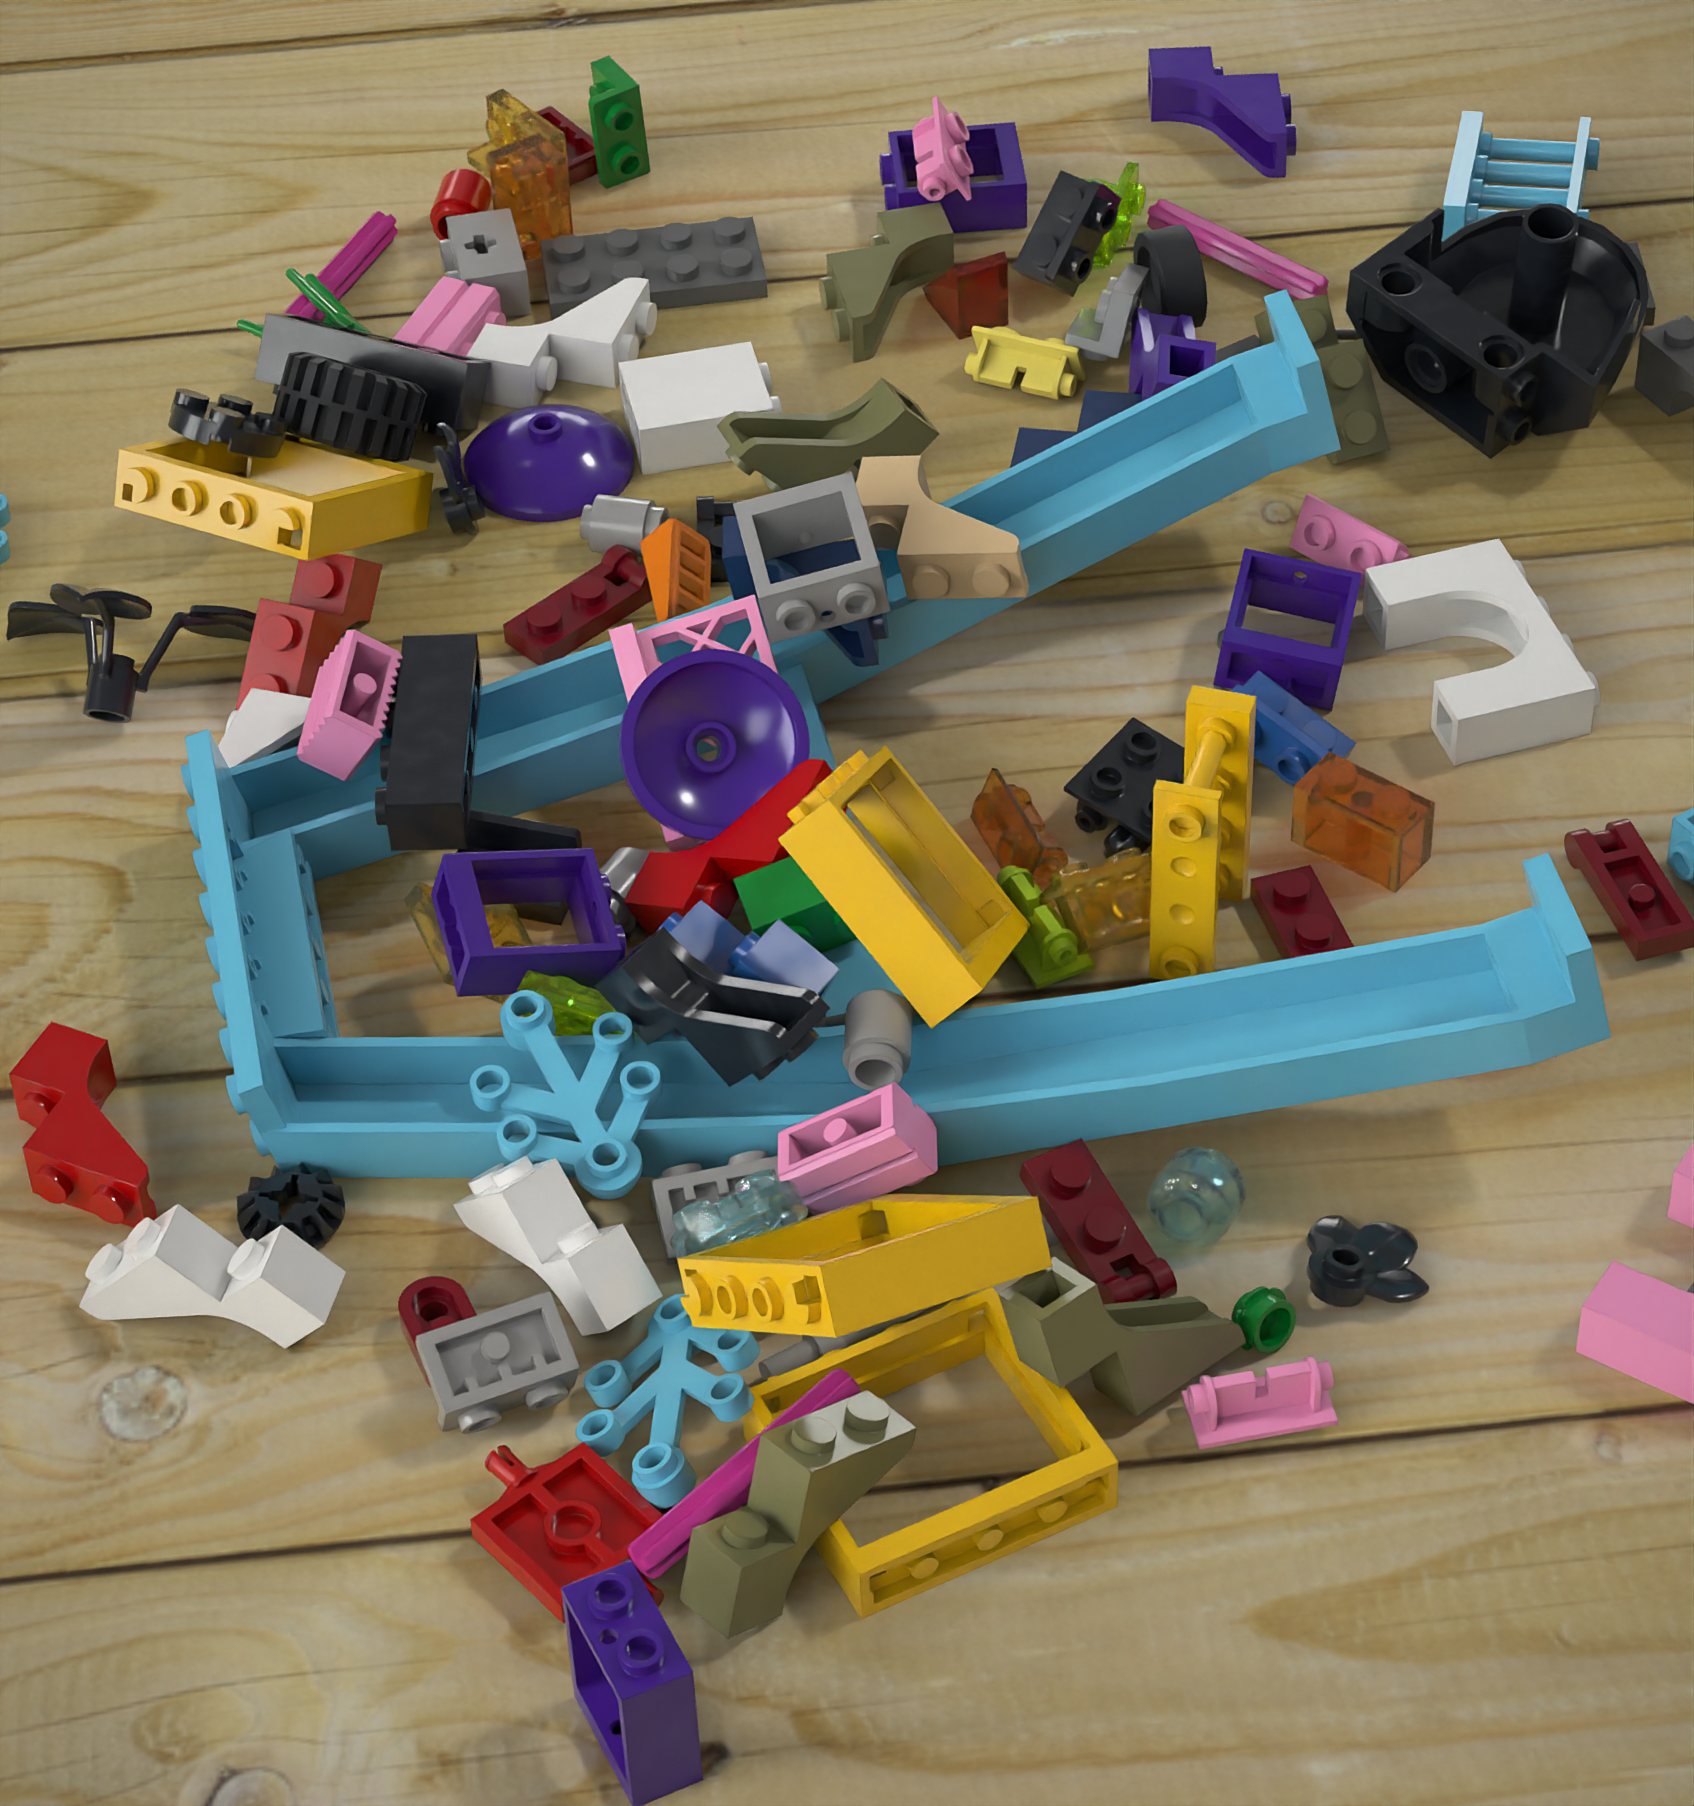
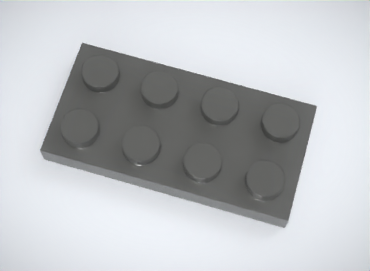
M724 217L717 221L690 224L670 223L663 227L637 230L616 229L610 233L583 236L563 235L556 239L540 240L541 259L551 320L560 317L620 281L631 277L649 279L650 302L656 304L657 310L768 297L767 278L753 217Z

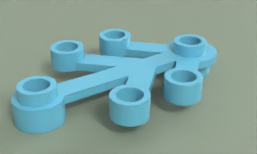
M522 990L512 994L500 1011V1022L504 1038L511 1047L517 1050L530 1051L552 1093L510 1082L507 1071L497 1065L480 1067L472 1074L469 1084L473 1101L478 1108L489 1112L504 1109L519 1113L504 1118L497 1126L496 1137L501 1154L511 1161H516L525 1156L539 1162L556 1158L562 1168L575 1171L578 1183L593 1196L605 1200L625 1196L633 1189L642 1173V1157L634 1141L649 1106L656 1103L662 1095L663 1087L659 1069L651 1062L635 1061L628 1064L622 1070L620 1083L624 1099L606 1132L597 1116V1112L621 1058L627 1055L634 1047L635 1037L631 1020L622 1013L609 1012L601 1015L594 1022L592 1031L595 1049L579 1082L554 1038L556 1024L550 1002L542 995L530 990ZM534 1013L529 1017H519L523 1014ZM612 1031L624 1033L617 1039L604 1038L606 1034ZM638 1080L652 1082L649 1086L641 1089L631 1086ZM489 1084L501 1085L497 1091L492 1093L481 1091L483 1087ZM528 1116L570 1126L579 1142L538 1134L535 1122ZM524 1133L528 1135L521 1142L513 1143L507 1141L514 1134ZM606 1160H617L609 1166L599 1165V1163Z
M685 1294L670 1296L659 1304L648 1324L649 1336L620 1363L616 1360H606L598 1363L588 1371L584 1378V1386L596 1405L608 1408L619 1403L621 1404L613 1412L608 1409H599L589 1413L576 1427V1436L581 1443L584 1442L599 1457H605L616 1451L623 1443L625 1435L654 1408L649 1445L642 1448L633 1459L632 1481L639 1493L656 1509H664L678 1504L693 1490L696 1484V1472L682 1450L679 1449L686 1395L710 1407L716 1418L722 1422H731L741 1418L751 1409L754 1403V1396L741 1375L727 1373L717 1377L691 1363V1356L704 1350L715 1355L723 1369L728 1372H737L747 1368L757 1359L760 1353V1347L751 1331L692 1327L691 1318L686 1313L680 1297ZM661 1359L660 1367L625 1399L632 1390V1384Z

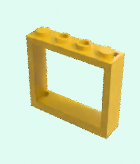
M286 433L284 443L281 445L278 456L275 458L242 455L228 451V444L210 439L209 445H206L183 435L119 449L114 506L305 561L427 530L434 473L383 459H375L295 435ZM248 458L252 459L250 471H247ZM303 530L301 546L291 544L292 531Z
M886 745L870 758H867L860 749L832 771L826 779L787 813V816L794 824L778 838L779 842L931 1029L984 989L1031 926ZM846 805H848L962 946L959 953L842 809Z
M887 1193L677 1259L685 1295L681 1296L680 1300L686 1313L691 1318L692 1327L833 1338L1052 1267L1037 1196Z
M993 1287L959 1301L953 1300L946 1306L909 1322L892 1325L878 1335L844 1349L832 1350L818 1360L782 1375L768 1377L767 1381L749 1388L754 1396V1403L751 1409L742 1416L744 1438L748 1443L834 1369L841 1368L853 1377L860 1386L861 1392L868 1390L877 1398H882L985 1354L1060 1460L862 1547H858L841 1519L838 1518L817 1538L813 1545L861 1619L1118 1507V1460L1065 1387L1059 1388L1019 1360L999 1295Z

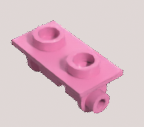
M936 96L932 98L934 115L921 119L912 130L915 159L919 163L916 165L918 191L929 201H939L946 194L958 189L968 201L972 199L969 175L974 172L965 147V142L970 139L969 132L961 116L956 111L949 113Z
M1306 494L1291 539L1290 548L1322 565L1362 573L1360 585L1363 587L1365 585L1366 568L1413 558L1412 555L1408 554V548L1402 542L1312 494Z
M1313 1356L1305 1357L1302 1362L1266 1368V1376L1256 1378L1253 1371L1213 1378L1209 1375L1200 1376L1199 1384L1189 1385L1187 1390L1181 1391L1199 1450L1338 1425V1418L1327 1391L1333 1389L1334 1386L1331 1366L1328 1361L1316 1363Z

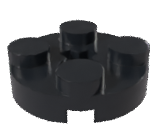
M176 389L168 426L175 432L206 445H209L210 439L228 444V451L260 458H275L278 456L289 425L288 420L264 412L252 414L253 403L237 396L220 394L218 403L210 402V398L204 394L188 389Z

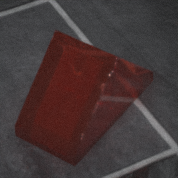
M1005 251L956 265L923 287L928 302L959 340L973 336V325L988 329L1008 325V260Z

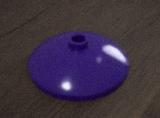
M544 404L515 410L490 423L475 436L468 446L463 465L467 487L475 485L483 506L489 510L516 520L554 522L582 516L584 506L586 504L593 505L594 499L598 494L619 496L632 478L634 454L627 434L616 423L601 414L573 405Z
M705 649L688 652L665 662L642 681L630 698L624 711L619 733V754L627 784L634 797L650 816L668 829L681 835L710 841L728 828L798 764L809 759L810 739L806 718L797 697L788 684L775 671L759 660L739 652L724 649ZM700 739H710L716 744L718 752L713 761H706L699 756L697 744Z

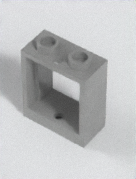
M852 472L733 504L770 644L891 611L879 561ZM854 537L860 557L859 561L770 584L764 560ZM824 611H833V613L828 616L821 615Z

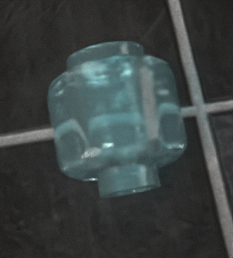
M1191 1146L1181 1149L1165 1162L1152 1182L1147 1195L1148 1214L1155 1227L1167 1239L1177 1244L1196 1248L1214 1244L1228 1232L1242 1208L1246 1197L1245 1180L1238 1166L1225 1154L1215 1149L1202 1146Z

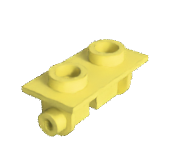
M974 325L972 327V334L978 354L973 352L968 354L965 362V374L973 375L975 382L1012 389L1017 373L1023 372L1025 375L1021 383L1022 392L1061 400L1063 396L1072 397L1074 395L1077 380H1085L1086 375L1079 348L1067 345L1061 339H1034L1021 336L1014 330L1006 327H994L992 329Z

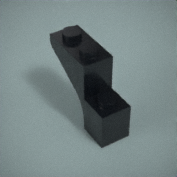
M662 927L638 944L595 985V988L617 1012L626 1015L631 1020L633 1030L647 1045H650L668 1032L676 1039L684 1036L729 1087L751 1074L758 1081H761L785 1059L790 1063L799 1057L818 1039L819 1034L812 1027L831 1009L817 993L807 988L721 974L692 956L675 940L665 927Z

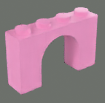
M1694 1143L1674 1170L1667 1215L1668 1218L1691 1228H1694ZM1612 1261L1582 1305L1576 1352L1694 1404V1293L1678 1289L1616 1261Z

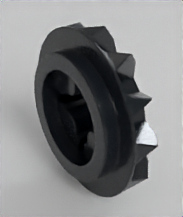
M303 1162L292 1172H283L274 1164L270 1177L266 1179L250 1177L248 1192L237 1196V1222L241 1233L247 1240L253 1238L258 1241L283 1225L314 1248L325 1242L338 1230L345 1215L342 1186L333 1183L327 1169L311 1173ZM299 1197L301 1203L294 1204L291 1211L286 1213L285 1219H282L279 1206H285L289 1198Z

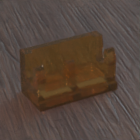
M540 133L488 152L494 210L511 209L520 244L525 241H535V243L521 248L524 260L541 257L540 240L573 235L567 158Z

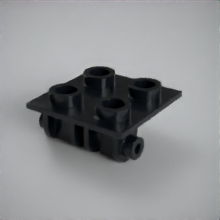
M1132 717L1064 786L1063 791L1078 799L1077 814L1075 815V822L1078 827L1087 833H1092L1095 830L1102 831L1109 826L1112 820L1152 845L1154 785L1156 780L1184 784L1185 748Z

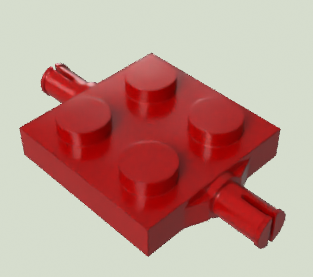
M584 1442L556 1461L536 1466L535 1468L527 1467L511 1452L508 1446L500 1445L497 1447L498 1454L495 1450H492L487 1456L485 1468L494 1474L507 1488L499 1500L470 1519L472 1536L564 1624L565 1617L561 1587L631 1560L628 1552L629 1545L664 1515ZM636 1567L655 1604L659 1607L664 1599L663 1591L651 1583Z

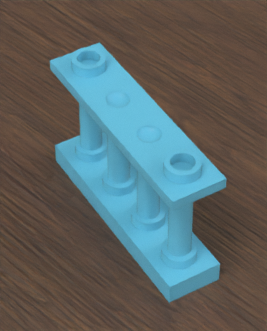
M1462 111L1443 202L1445 213L1442 241L1468 224L1498 212L1508 211L1482 209V207L1528 209L1538 204L1552 203L1562 205L1570 209L1575 215L1589 220L1590 210L1582 209L1587 170H1598L1600 138H1590L1591 118L1580 117L1577 142L1492 138V132H1483L1484 112ZM1491 159L1573 164V166L1491 161ZM1486 183L1569 187V189L1486 185Z

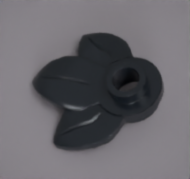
M440 422L436 425L443 430L448 442V451L440 446L433 448L448 486L445 489L439 490L441 504L453 533L457 534L467 530L471 535L479 532L477 520L486 517L485 510L475 485L466 486L461 469V450L455 431L447 423Z
M1340 1215L1325 1216L1311 1227L1306 1242L1312 1254L1309 1257L1306 1272L1310 1279V1289L1319 1300L1337 1307H1352L1362 1302L1364 1295L1389 1303H1404L1416 1300L1429 1292L1430 1287L1425 1280L1407 1268L1416 1255L1418 1241L1406 1228L1388 1222H1374L1358 1229Z

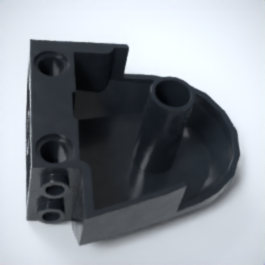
M1552 203L1538 204L1528 209L1495 213L1462 227L1444 241H1442L1445 210L1437 208L1350 270L1346 313L1360 339H1363L1364 347L1381 379L1490 459L1507 446H1515L1522 442L1530 431L1537 436L1588 428L1614 386L1644 323L1649 299L1646 270L1629 245L1603 225L1577 216L1570 209L1562 205Z

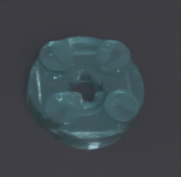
M766 1169L755 1172L739 1181L735 1185L737 1193L711 1205L709 1200H702L682 1208L672 1217L677 1231L671 1237L670 1245L676 1258L678 1259L784 1226L783 1221L793 1212L799 1221L803 1220L808 1214V1208L797 1185L789 1180L777 1181L773 1170Z

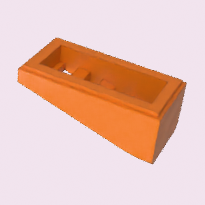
M670 518L640 541L658 623L710 605L711 550L709 540L678 519Z

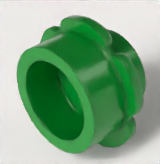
M1260 1286L1245 1293L1236 1302L1231 1319L1242 1328L1246 1341L1240 1347L1247 1351L1254 1347L1263 1353H1272L1280 1349L1289 1340L1295 1328L1296 1312L1294 1307L1287 1302L1285 1294L1280 1289L1275 1287L1268 1289L1267 1287Z

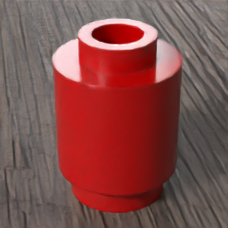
M456 169L443 177L430 213L433 231L440 240L448 239L446 217L488 211L493 192L491 185L485 177L469 169Z

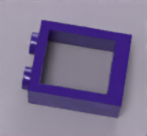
M1015 122L966 126L970 139L965 142V147L974 170L973 174L969 175V177L996 175L997 180L970 183L972 199L968 201L958 189L946 194L939 201H929L919 193L918 187L908 188V182L917 181L916 165L919 164L915 159L912 130L888 132L889 153L879 154L881 185L884 186L886 211L940 202L953 233L1027 228V180Z
M1245 548L1222 639L1213 685L1233 689L1236 685L1244 686L1259 670L1306 706L1332 711L1362 573ZM1302 572L1306 577H1297L1294 573ZM1247 605L1335 624L1331 645L1326 647L1244 629L1242 626Z
M593 848L443 854L431 896L457 997L508 995L522 990H530L536 993L597 990L595 985L625 957V933L620 924H614L610 910V881L606 874H600ZM541 902L568 903L579 944L494 948L483 905Z
M632 1560L561 1587L574 1696L631 1805L642 1806L702 1781L703 1773L693 1671ZM618 1726H621L622 1735H615Z

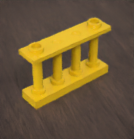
M1192 685L1186 701L1184 784L1156 780L1153 788L1150 978L1166 981L1215 972L1218 898L1242 902L1244 899L1249 876L1257 696Z

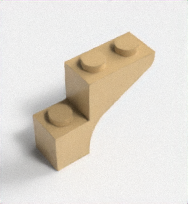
M921 455L862 457L856 488L875 550H898L897 559L908 600L1027 597L1029 585L1024 571L1018 538L1014 534L933 502Z

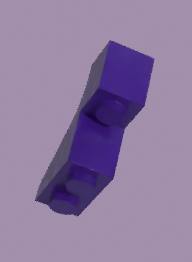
M1211 46L1148 49L1147 93L1151 122H1184L1204 127L1215 133L1262 175L1270 178L1286 177L1287 156L1296 155L1295 124H1291L1290 94H1281L1278 73L1223 75V67L1213 66Z
M1135 308L1131 327L1128 393L1142 394V401L1215 365L1216 343L1196 339L1192 316L1180 314L1179 317L1149 313L1148 309Z

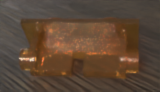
M992 768L981 793L974 800L970 818L1000 868L1003 869L1014 865L1028 870L1033 879H1045L1050 883L1060 881L1067 874L1068 856L1066 852L1058 846L1051 833L1043 832L1045 823L1034 807L1028 791L1014 784H1007L999 770Z

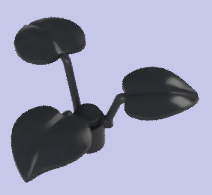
M56 583L51 586L50 597L55 604L16 601L9 605L6 637L9 641L13 638L47 633L85 634L88 676L83 714L101 721L128 723L131 721L136 691L147 693L151 675L180 628L199 635L250 642L256 613L239 608L212 605H193L190 607L189 613H175L142 670L138 673L134 670V659L124 655L113 654L115 617L133 620L150 618L152 613L151 604L139 596L109 588H93L89 590L79 585ZM81 614L100 615L102 620L94 617L82 616ZM96 635H103L102 652L98 658Z

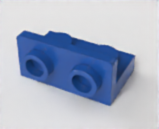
M1259 670L1244 686L1236 685L1230 691L1257 696L1254 758L1276 773L1281 780L1292 785L1309 799L1349 757L1356 745V742Z

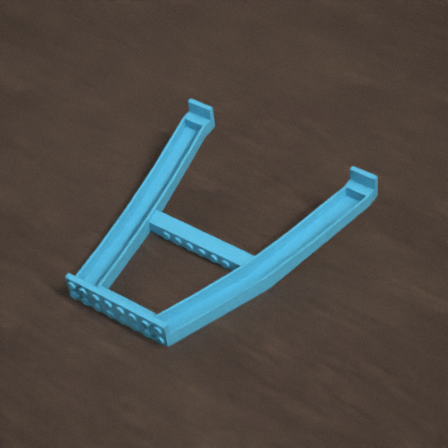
M1287 289L1264 296L1275 342L1229 357L940 503V505L1014 534L1018 538L1024 571L1029 585L1027 597L908 600L897 559L898 550H875L878 560H882L887 580V597L891 610L886 612L888 638L879 639V665L859 667L852 664L822 630L771 643L779 676L794 692L806 718L810 739L809 759H824L832 771L837 768L818 707L819 703L1274 472L1341 450L1319 358ZM733 595L721 599L708 606L671 618L658 624L646 627L636 632L644 631L692 614H696L734 601ZM745 618L724 625L715 641L739 652L752 631L749 619ZM611 640L482 686L471 810L513 817L625 780L620 762L619 733L628 701ZM678 640L657 647L656 651L659 662L664 664L677 656L692 652L695 646ZM756 649L752 658L761 661ZM209 729L185 737L189 763L181 765V774L187 792L195 802V805L187 807V816L196 840L201 843L200 848L193 850V858L198 874L208 890L199 894V900L204 917L209 927L214 931V935L207 937L205 941L211 963L221 979L212 983V990L219 1012L223 1019L227 1020V1027L219 1029V1038L225 1057L230 1066L234 1068V1074L226 1076V1086L235 1111L239 1115L248 1112L251 1117L249 1120L251 1133L261 1156L271 1154L279 1169L283 1172H292L303 1162L311 1173L327 1169L331 1178H475L498 1164L503 1163L504 1166H507L514 1162L506 1159L501 1154L496 1137V1129L504 1118L519 1113L504 1109L493 1112L481 1110L473 1101L469 1082L472 1074L480 1067L497 1065L507 1071L510 1082L552 1093L530 1051L517 1050L511 1047L504 1037H340L314 882L406 852L391 851L387 825H377L375 791L377 787H386L387 783L382 782L380 748L382 744H391V740H387L385 729L381 733L383 735L382 739L354 776L346 781L300 761L296 754L298 746L229 768ZM700 740L697 744L699 755L717 749L716 746ZM848 807L846 815L853 822L851 812ZM1545 853L1522 861L1532 907L1480 925L1110 991L956 1010L932 1029L922 1017L913 1016L910 1067L902 1076L898 1085L912 1098L913 1105L918 1104L934 1120L935 1127L937 1128L938 1166L1066 1145L1080 1138L1083 1141L1531 1065L1611 1038L1593 948L1549 853ZM859 939L821 953L840 969L823 997V1000L831 1008L826 1013V1017L846 1013L847 1005L854 996L873 989H886L901 995L907 1000ZM845 1025L813 1028L819 1034L818 1039L795 1060L789 1063L785 1059L761 1081H758L751 1074L731 1087L725 1083L684 1036L676 1039L668 1032L650 1045H647L636 1033L634 1034V1047L627 1055L621 1058L599 1107L597 1116L607 1132L624 1099L620 1083L622 1070L628 1064L635 1061L653 1063L660 1071L663 1092L660 1099L649 1106L634 1144L639 1148L642 1157L643 1168L640 1177H662L661 1173L664 1170L682 1164L697 1163L701 1165L702 1170L727 1166L728 1160L731 1157L749 1151L763 1150L768 1153V1157L778 1156V1133L781 1130L860 1096L868 1095L872 1091L854 1084L843 1064ZM606 1034L604 1038L617 1039L623 1034ZM593 1035L554 1036L577 1080L580 1082L595 1049ZM638 1080L631 1086L641 1089L649 1086L652 1082ZM489 1084L483 1087L481 1091L492 1093L497 1091L501 1085ZM528 1116L535 1122L538 1134L579 1142L570 1126ZM524 1133L514 1134L507 1141L513 1143L521 1142L528 1135ZM529 1159L532 1165L540 1163L539 1161ZM606 1160L599 1163V1165L609 1166L617 1160ZM562 1168L567 1178L576 1177L575 1171Z

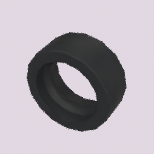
M1175 225L1138 233L1134 242L1133 261L1136 265L1149 268L1141 300L1142 308L1148 309L1149 313L1179 317L1180 314L1192 316L1194 328L1201 327L1207 315V286L1202 260L1191 232L1184 225Z

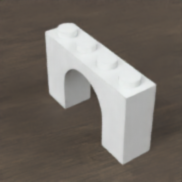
M1499 538L1366 568L1363 616L1385 651L1444 637L1469 636L1494 642L1515 656V658L1507 663L1493 668L1434 681L1431 728L1454 766L1591 734L1593 709L1600 702V692L1596 678L1592 672H1585L1575 656L1569 636L1559 632L1550 618L1549 608L1545 599L1542 596L1535 595L1526 581L1522 564L1519 560L1511 558Z

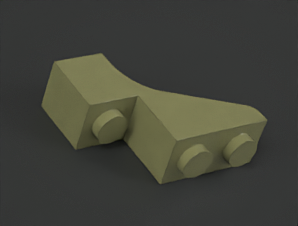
M940 202L877 212L878 235L870 236V247L826 254L827 277L819 278L820 297L824 310L832 309V324L835 338L838 343L846 342L853 362L866 361L875 356L897 304L906 293L923 284L954 277V233Z
M1327 294L1293 301L1294 307L1320 361L1341 450L1326 454L1330 463L1335 464L1390 450L1363 339L1339 344ZM1265 310L1254 316L1261 346L1275 342L1268 313Z
M882 377L862 397L834 412L802 414L735 411L728 414L717 425V428L730 445L725 451L728 458L747 475H751L755 470L762 474L763 481L773 492L844 474L852 464L860 469L862 457L919 456L939 435V432L918 404Z
M1056 1257L1051 1259L1052 1267L1028 1274L998 1293L1016 1352L1021 1362L1059 1388L1083 1376L1090 1370L1095 1388L1135 1416L1158 1404L1176 1389L1206 1369L1213 1367L1219 1360L1246 1343L1242 1328L1228 1318H1221L1214 1314L1205 1303L1193 1296L1103 1304L1097 1284Z
M866 1390L761 1433L747 1505L692 1528L679 1599L727 1639L781 1616L791 1580L811 1545L907 1455L914 1443L917 1427L890 1408L886 1402Z

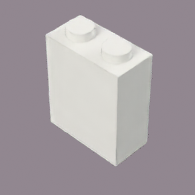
M751 341L618 362L622 409L642 475L731 461L725 453L730 445L717 428V425L728 414L735 411L782 413L779 397L771 396L772 384L767 362H757Z

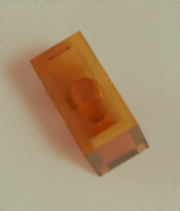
M1328 752L1294 785L1291 841L1396 893L1431 858L1435 802Z

